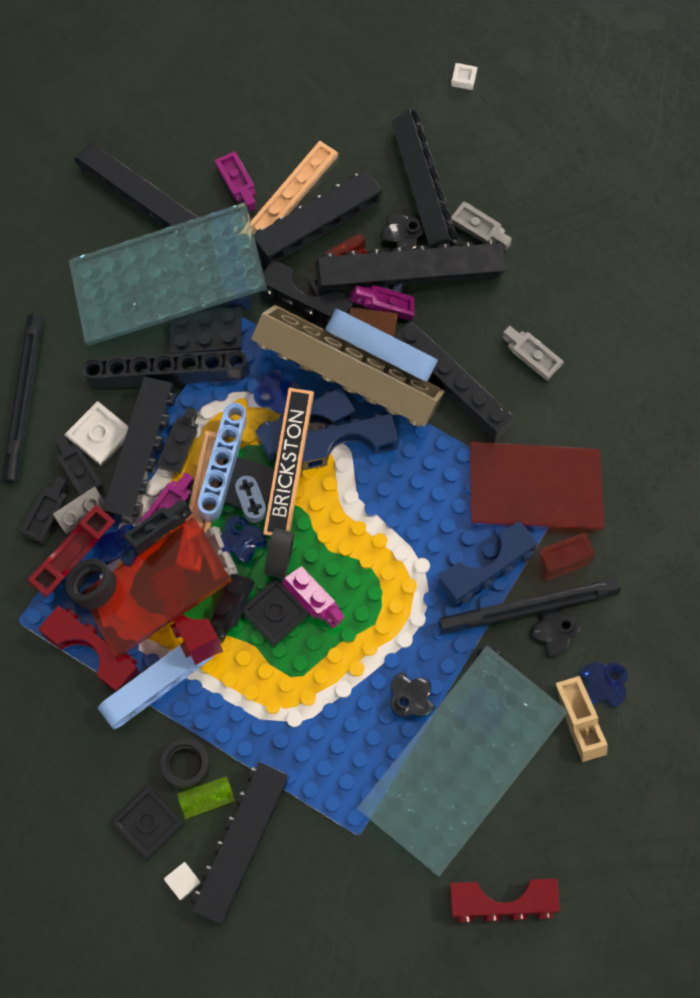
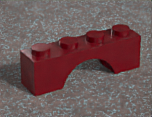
M95 505L65 541L28 578L27 584L44 599H47L67 577L71 569L86 556L113 526L115 521L100 507Z
M179 564L151 577L155 587L151 588L157 602L162 600L164 605L160 608L166 620L172 619L173 624L170 627L175 638H182L183 643L179 645L185 657L191 656L196 665L223 652L220 641L208 619H192L183 614L186 604L194 595Z
M57 606L38 628L43 637L61 651L74 645H84L96 651L99 656L97 676L113 692L121 689L139 674L138 668L135 666L137 661L127 653L123 656L117 652L116 649L118 647L111 640L105 638L103 641L97 636L98 631L89 623L81 624L77 620L79 616L71 609L63 610L60 606Z
M557 879L530 880L523 895L519 899L508 903L497 902L487 897L482 892L478 882L450 883L451 919L457 918V923H472L473 918L484 917V922L500 921L502 916H510L511 921L527 920V915H537L538 920L553 919V914L560 912Z

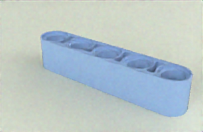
M335 308L325 329L333 335L426 382L438 361L436 358Z
M239 403L229 404L223 412L199 495V514L207 522L215 521L221 515L246 428V411ZM232 415L241 416V418L236 421L230 419ZM226 437H233L235 439L231 443L223 441ZM219 459H227L229 461L226 465L217 464ZM214 481H219L222 483V485L218 488H213L210 486V484ZM206 504H214L216 506L211 511L203 509Z
M179 645L99 705L98 710L112 729H117L213 657L195 665L191 656L185 657Z

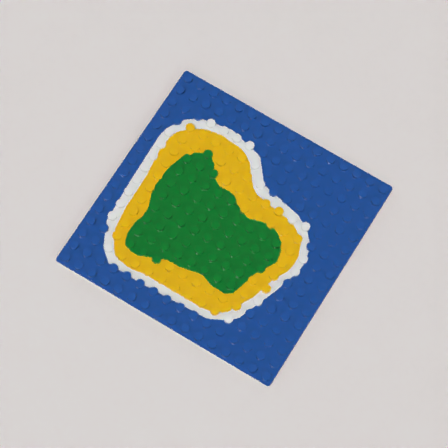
M242 317V352H244L248 361L249 375L245 379L237 381L186 384L176 398L174 407L171 406L169 409V425L167 429H163L161 435L164 437L161 450H157L155 455L158 463L177 418L183 419L187 407L196 409L198 416L195 423L199 425L198 435L181 475L159 469L156 464L154 473L150 472L148 481H150L149 492L147 495H143L142 515L140 518H136L135 525L115 521L113 526L80 561L82 562L86 559L101 560L115 574L117 585L111 599L96 609L79 607L66 592V577L47 599H44L37 593L19 618V623L52 644L42 636L38 628L57 606H60L63 610L69 608L79 616L77 620L81 624L89 623L98 631L97 636L103 641L105 638L111 640L118 647L116 649L117 652L123 656L127 653L137 661L135 666L138 668V675L178 647L180 643H183L182 638L176 639L171 630L172 619L166 620L160 608L164 605L162 600L157 602L151 588L155 587L151 577L177 565L186 520L140 554L126 542L124 535L140 524L141 519L168 483H171L173 480L178 482L185 472L195 480L205 431L218 433L226 406L231 403H239L246 411V428L238 457L275 469L276 461L272 463L268 461L256 440L255 430L261 424L268 421L273 422L285 413L289 388L313 391L314 401L322 397L326 391L330 389L336 390L343 387V385L335 381L334 383L328 382L321 378V374L315 371H306L299 366V363L293 360H284L278 356L277 352L271 349L265 350L257 346V342L251 340L257 325ZM238 363L235 364L233 367H239L242 364ZM212 365L210 368H216L218 365ZM343 389L355 409V419L366 420L380 413L385 415L391 414L386 410V407L378 403H369L359 393L353 394ZM392 414L399 439L398 449L374 454L362 443L346 442L340 444L331 452L326 466L303 470V466H301L290 530L294 532L295 536L286 576L302 566L338 605V609L345 616L342 622L333 629L324 619L321 620L318 617L315 619L310 615L274 648L241 615L237 627H233L231 631H228L224 642L220 643L223 652L213 656L206 664L149 705L250 769L253 766L257 767L259 762L288 774L290 779L285 787L286 792L355 835H360L489 626L488 624L441 635L438 627L439 618L503 603L527 562L523 563L520 561L514 565L515 569L505 577L502 574L494 579L496 582L490 588L484 591L481 588L474 593L475 597L464 605L462 602L457 606L452 603L438 584L439 575L458 562L473 568H481L493 563L499 556L497 543L499 534L519 520L539 544L563 504L560 498L431 424L427 423L425 427L422 425L415 426L408 422V418L400 414ZM232 415L230 417L233 421L241 418L239 415ZM310 423L308 426V430H321L324 429L326 425L320 423ZM229 437L228 443L233 442L235 439L233 437ZM225 459L224 465L229 462L227 459ZM191 496L189 497V500L187 501L188 506H189V504H190ZM224 504L220 517L212 521L211 528L219 527L238 572L234 575L248 577L255 581L247 601L248 603L276 578L264 573L271 535L264 534L268 505L264 519L254 523L246 519L243 510ZM205 557L201 575L183 572L194 595L186 604L183 614L192 619H208L211 622L229 577L215 581ZM102 573L88 577L81 586L80 595L94 591L102 580ZM74 645L62 650L93 671L98 672L99 656L92 648L84 645ZM403 672L410 681L416 678H425L431 682V692L427 700L435 706L432 713L425 717H418L412 714L408 717H398L392 712L390 700L393 695L390 685L397 674ZM399 701L402 706H407L405 702Z

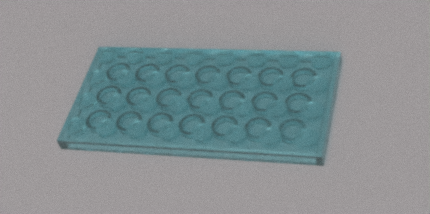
M245 203L69 260L84 339L88 346L267 289Z
M486 646L356 809L439 877L568 711L490 647Z

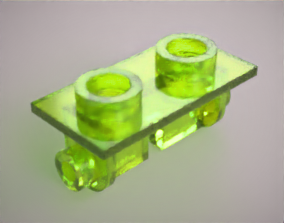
M227 776L177 794L185 819L235 801Z

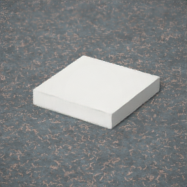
M97 401L68 430L65 438L72 444L78 445L85 455L101 467L123 445L129 426Z

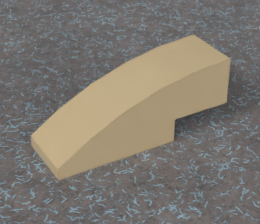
M580 676L555 683L566 721L582 762L607 755L608 744L599 727L598 716Z

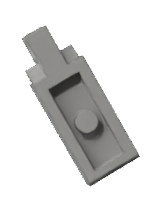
M463 201L451 216L455 226L481 242L495 241V244L503 243L504 251H507L510 247L512 238L504 234L505 230L501 227V224Z
M511 326L503 332L502 338L509 344L508 348L546 381L562 367L563 360L529 332L524 333L522 331L519 334Z

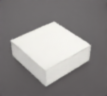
M456 63L451 86L473 90L477 67Z
M185 862L164 878L180 901L202 884Z

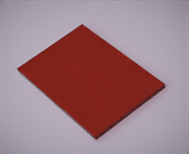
M470 442L471 523L513 525L520 520L524 526L604 529L600 449Z
M192 517L153 543L149 548L112 571L117 581L113 596L103 606L90 609L106 640V644L109 646L113 656L118 659L233 580L205 536L204 530L201 529L196 519ZM102 579L82 591L81 594L84 595L94 591Z

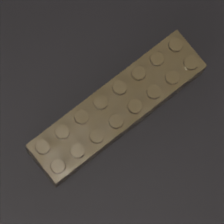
M276 305L262 313L251 340L257 342V346L265 350L271 349L277 352L280 358L287 361L293 360L299 363L302 369L309 372L315 371L321 374L322 379L331 383L335 381L343 385L342 388L347 392L359 393L364 396L367 402L372 404L378 403L386 407L389 413L393 415L400 414L408 418V422L415 426H426L433 417L445 392L444 389L419 379Z

